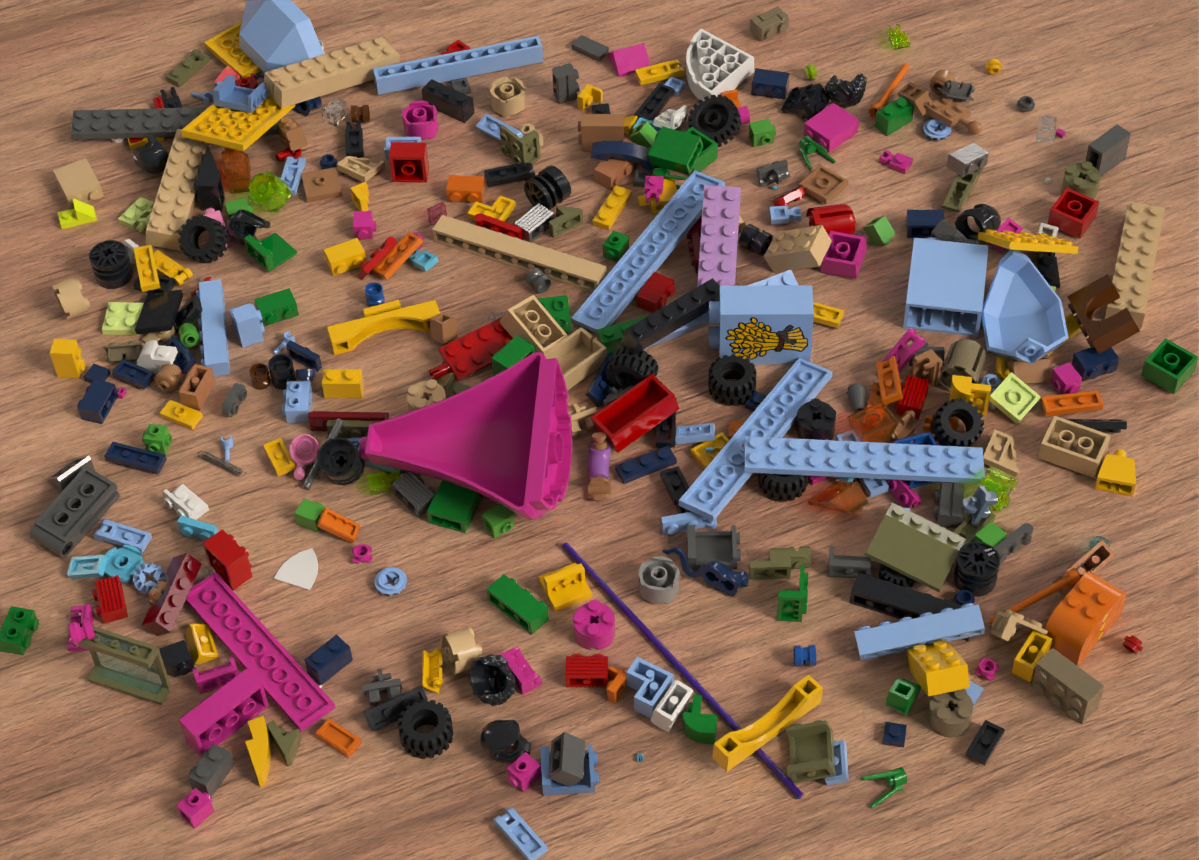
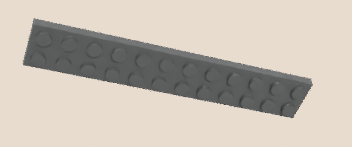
M208 107L73 110L71 139L147 138V136L151 135L154 137H175L177 129H183ZM281 119L263 135L280 134L277 124L281 123Z

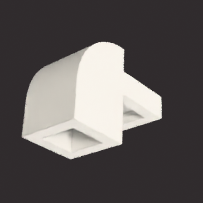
M157 340L148 341L141 350L137 359V365L157 374L162 365L173 364L178 353L177 348L158 345Z

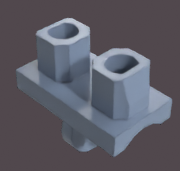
M980 485L973 497L964 498L961 505L964 512L971 515L972 524H978L981 518H988L990 515L989 505H996L998 498L995 491H987L984 485Z

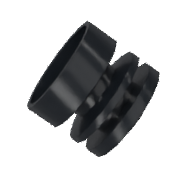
M550 165L541 170L538 175L527 180L524 184V191L533 206L540 203L543 207L545 206V208L551 210L556 207L557 203H561L570 197L571 186L562 171Z
M106 240L95 245L90 251L89 259L97 284L101 287L117 289L123 287L132 279L133 269L128 251L123 243L115 240Z
M340 437L332 438L326 441L319 449L317 456L318 466L329 480L337 485L346 486L360 479L364 472L365 461L361 458L360 451L351 441Z
M971 542L962 546L957 553L954 570V583L959 590L970 591L975 597L984 596L993 591L1000 567V556L997 550L984 542Z

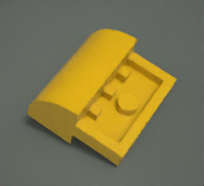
M952 375L949 400L957 398L959 401L963 398L966 403L971 401L973 402V407L977 406L979 408L977 410L978 413L982 412L984 416H987L991 385L972 383V377Z

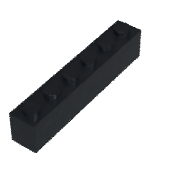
M712 278L626 328L622 343L634 356L708 312L709 301H719L720 285Z
M858 573L850 592L849 602L897 619L905 617L914 619L919 618L924 613L931 612L932 614H937L946 608H953L955 610L960 609L962 606L950 600H943L931 594L918 592L909 587L896 585L890 581H884L862 573ZM970 637L964 638L962 640L969 641Z

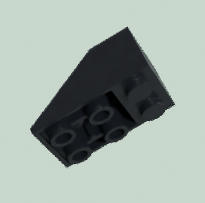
M206 148L205 154L201 157L202 165L198 168V178L194 181V190L197 191V203H200V208L203 211L213 208L215 211L219 210L222 212L225 202L222 180L209 148Z

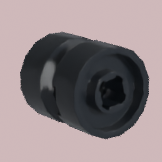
M748 224L741 232L739 245L747 249L752 248L753 252L763 256L773 240V235L764 230L760 232L758 227Z
M277 354L271 357L268 367L272 384L277 389H287V382L296 381L292 358L286 354Z

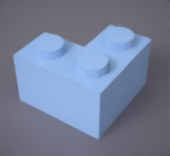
M253 303L229 309L232 323L242 348L264 341L262 333H265L263 323L260 322L262 321L260 310L255 309Z
M636 657L626 672L627 686L638 691L634 696V711L651 719L655 708L673 684L674 674Z

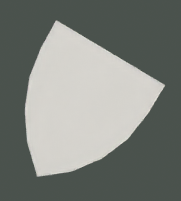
M313 549L299 552L289 558L280 567L274 579L310 590L318 574V561Z

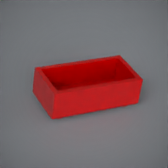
M651 374L590 418L596 432L606 433L607 443L619 453L678 411L679 406L675 395L658 378Z

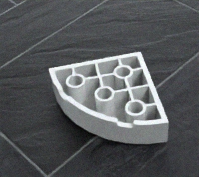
M700 29L690 41L686 52V78L691 91L699 100L705 101L704 97L706 96L711 98V95L715 94L717 97L721 95V92L734 90L754 73L753 56L709 32Z

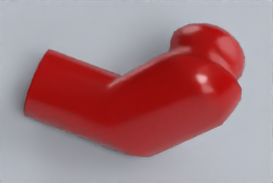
M286 148L275 154V158L278 162L287 157L297 159L301 156L302 151L301 149L293 151Z

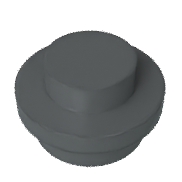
M1023 96L1017 102L1018 109L1023 112L1032 111L1035 106L1033 99L1029 96Z

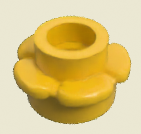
M990 59L986 62L985 70L990 74H997L1001 70L1002 64L998 59Z

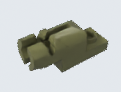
M800 546L799 551H796L794 547L769 549V561H750V580L790 579L791 569H800V565L810 568V546Z

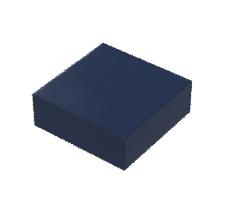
M93 364L83 377L89 383H92L94 379L105 381L111 372L108 368Z

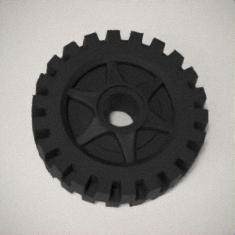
M715 94L711 95V98L706 96L704 97L705 101L700 99L698 101L699 105L695 104L693 106L694 110H690L691 116H688L689 128H695L718 143V147H721L722 142L726 145L728 139L730 141L734 139L732 135L736 136L738 134L737 129L740 130L741 127L739 124L741 123V116L733 101L728 99V97H723L722 95L716 97Z

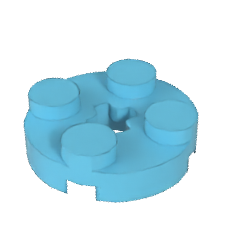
M122 545L123 548L118 549L114 547L105 554L108 558L104 571L105 575L109 578L117 575L123 584H129L133 581L136 568L144 563L141 552L131 545ZM125 561H127V564L125 566H120V562L124 563Z

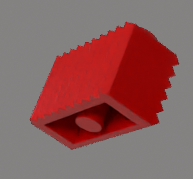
M654 272L641 291H639V294H637V307L651 313L664 307L668 297H672L675 293L674 279Z
M908 375L905 382L901 381L903 399L897 400L894 403V407H897L896 414L903 415L906 411L912 410L916 414L915 419L920 418L928 394L929 380L914 378Z
M119 576L96 580V589H93L92 593L95 602L98 601L99 605L95 606L98 618L102 617L104 623L128 618Z
M573 654L566 656V687L606 688L608 684V656H603L602 654H594L592 656Z

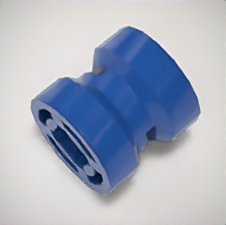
M377 282L367 284L364 289L367 305L372 307L384 304L385 299L382 285Z
M800 645L794 646L795 667H800L803 664L816 666L815 645H808L805 648Z

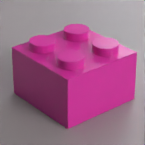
M830 231L829 237L832 242L820 265L821 273L857 279L867 252L866 237Z

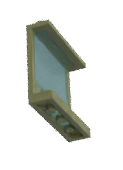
M93 626L94 639L88 640L85 638L81 643L75 644L89 649L95 664L87 677L88 681L160 705L165 701L172 687L157 646Z

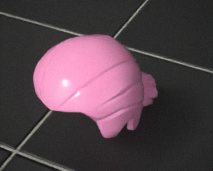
M309 434L295 437L289 446L290 457L297 464L294 471V478L296 480L304 479L305 466L317 459L320 449L317 440Z

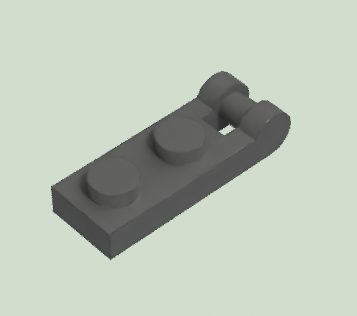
M1025 523L994 547L1000 556V565L1006 560L1008 555L1016 553L1022 544L1028 545L1031 542V535L1033 533V526L1031 524Z

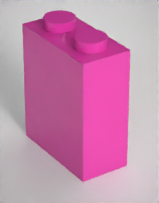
M832 103L804 123V136H809L830 153L858 132L859 119L835 103Z

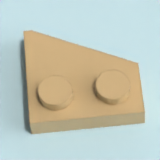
M347 156L337 163V170L362 182H367L385 168L384 160H380L379 163L369 162V158Z
M994 429L983 459L984 464L1016 477L1019 468H1016L1015 460L1017 457L1013 449V437Z

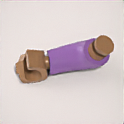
M597 432L592 435L593 444L590 445L588 455L590 481L588 483L587 499H594V501H603V499H610L611 483L609 481L611 445L607 443L606 433Z

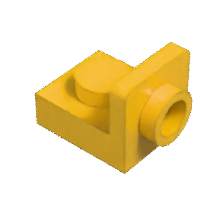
M590 84L585 86L577 96V109L582 111L587 106H590L592 101L599 104L603 102L602 89Z
M363 182L350 188L351 198L360 211H368V184Z

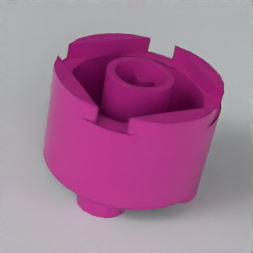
M414 101L409 104V107L403 109L404 131L408 137H421V140L433 139L436 136L438 117L437 109L434 105H429L427 101Z
M591 600L576 610L573 615L576 642L588 650H591V648L601 650L608 647L615 637V616L613 611L598 600Z

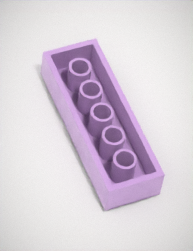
M704 185L697 287L712 278L720 286H735L741 187Z

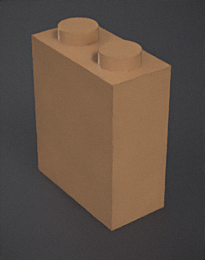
M582 114L581 121H578V132H581L578 135V143L582 144V152H591L592 144L595 142L623 141L624 114Z

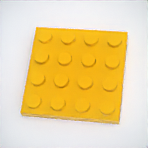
M241 21L204 42V45L222 63L236 71L242 79L250 77L251 73L255 75L262 70L239 48Z
M991 229L978 233L979 240L1011 250L1078 254L1079 247L1072 245V241L1055 238V236H1049L1044 233H1036L1034 235L1029 232L1014 233L1013 231L1006 230L997 232V230Z

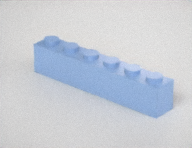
M221 279L199 282V290H196V295L200 298L203 310L201 317H198L199 328H202V331H199L200 341L203 342V345H200L201 355L204 356V359H201L202 366L212 368L214 376L230 374L222 282Z
M969 603L955 610L953 608H946L937 614L928 612L914 619L905 617L900 619L899 622H883L873 628L870 626L861 627L858 631H855L860 659L863 661L904 652L915 645H929L937 640L950 642L985 634L979 604Z

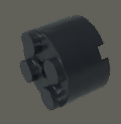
M817 398L803 404L797 412L796 430L799 439L832 440L836 425V411L829 404Z

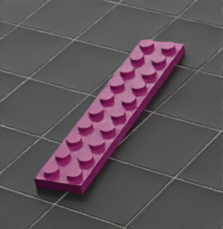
M216 572L190 589L185 602L238 662L263 684L265 692L300 732L335 709V704Z

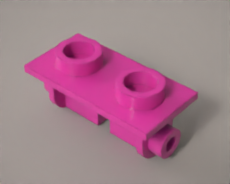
M886 480L889 486L888 491L903 508H911L912 505L917 507L921 504L920 496L912 489L909 490L910 486L905 480Z

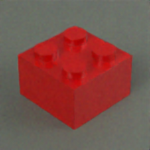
M391 142L389 162L392 182L427 183L429 161L426 142Z
M1066 188L1050 209L1048 225L1059 227V230L1080 239L1096 218L1099 201Z
M222 529L203 542L209 567L232 590L253 577L251 572L252 565L248 560V551L244 546L240 547L231 534L228 535Z

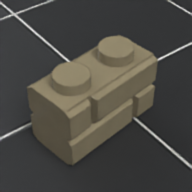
M778 6L750 19V32L760 41L767 38L770 39L773 35L784 32L789 27L788 15Z

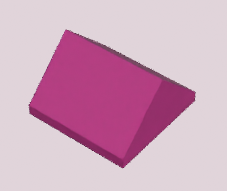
M645 43L607 53L619 77L633 74L636 69L651 66Z

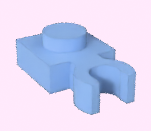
M787 206L769 207L771 225L789 224V220L801 221L802 215L798 206L788 209Z

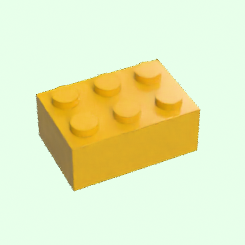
M937 640L933 644H919L907 649L909 672L928 696L970 688L968 665L948 641Z

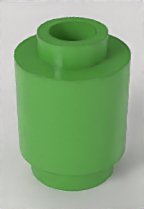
M184 323L180 326L178 334L184 346L193 347L197 345L200 337L196 327L191 323Z

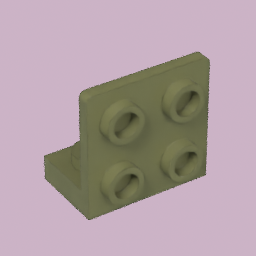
M504 125L500 126L501 151L505 156L510 157L516 164H533L540 159L538 132L533 130L519 138Z

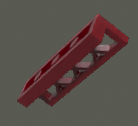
M312 411L309 412L308 419L311 431H328V420L381 422L389 419V412Z

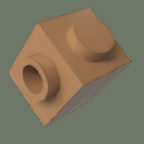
M445 312L430 318L431 339L441 344H448L456 339V318Z

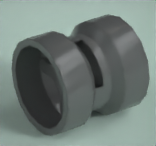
M539 268L531 270L526 278L527 283L534 286L538 293L546 292L552 284V280L547 275H544Z

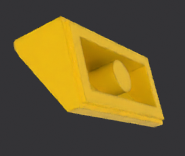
M190 623L185 631V636L193 664L197 665L217 659L218 653L209 627L206 624Z

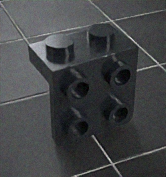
M821 83L810 84L800 88L795 87L790 91L781 111L787 113L804 109L811 119L825 109L830 98Z

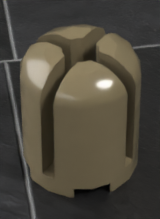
M960 339L951 344L941 370L940 383L942 386L950 391L952 375L972 377V383L977 384L986 361L984 348L980 347V344L976 341L969 339Z

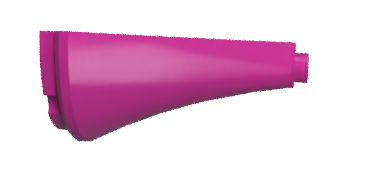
M534 352L501 373L445 400L398 417L369 424L368 436L362 437L359 444L361 458L364 461L370 460L373 464L414 472L475 491L527 520H536L543 517L548 510L557 508V502L563 501L568 487L572 460V423L568 411V393L557 358L546 359L542 352Z

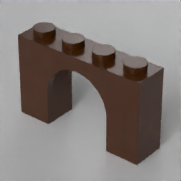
M1108 274L1067 296L1070 301L1069 309L1073 315L1077 314L1074 316L1079 326L1083 325L1080 327L1085 337L1089 336L1086 339L1091 349L1095 347L1099 354L1140 332L1127 308L1107 319L1093 320L1097 311L1120 298Z

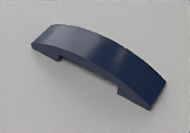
M600 141L592 144L590 158L608 161L609 157L643 163L642 168L654 170V168H660L651 165L648 157L649 149L623 141Z

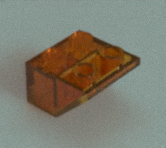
M225 147L224 151H222V161L225 162V164H222L223 175L226 174L224 177L225 186L229 187L230 194L251 192V165L248 154Z

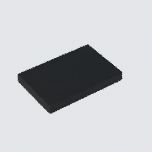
M182 289L147 294L135 327L136 334L172 330L184 295Z

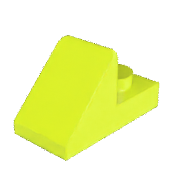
M73 199L74 209L58 212L62 229L97 221L94 207L76 199Z

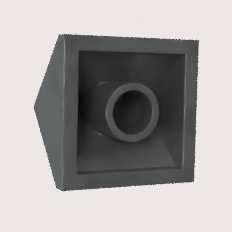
M90 456L76 458L49 477L47 481L61 493L85 466L95 471Z

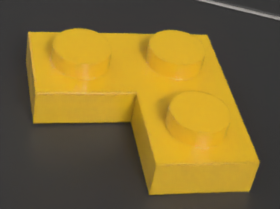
M500 195L492 207L475 202L467 212V217L474 220L476 214H484L505 222L516 207V201Z

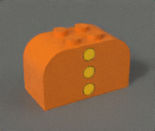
M1090 571L1085 573L1056 607L1045 626V630L1048 632L1044 635L1052 638L1050 650L1054 648L1075 665L1079 666L1122 614L1126 593Z

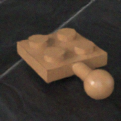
M943 96L933 101L932 106L924 105L926 114L949 127L960 123L966 126L973 135L979 134L982 130L980 122L968 120L971 111L967 110L963 105H958L951 99Z

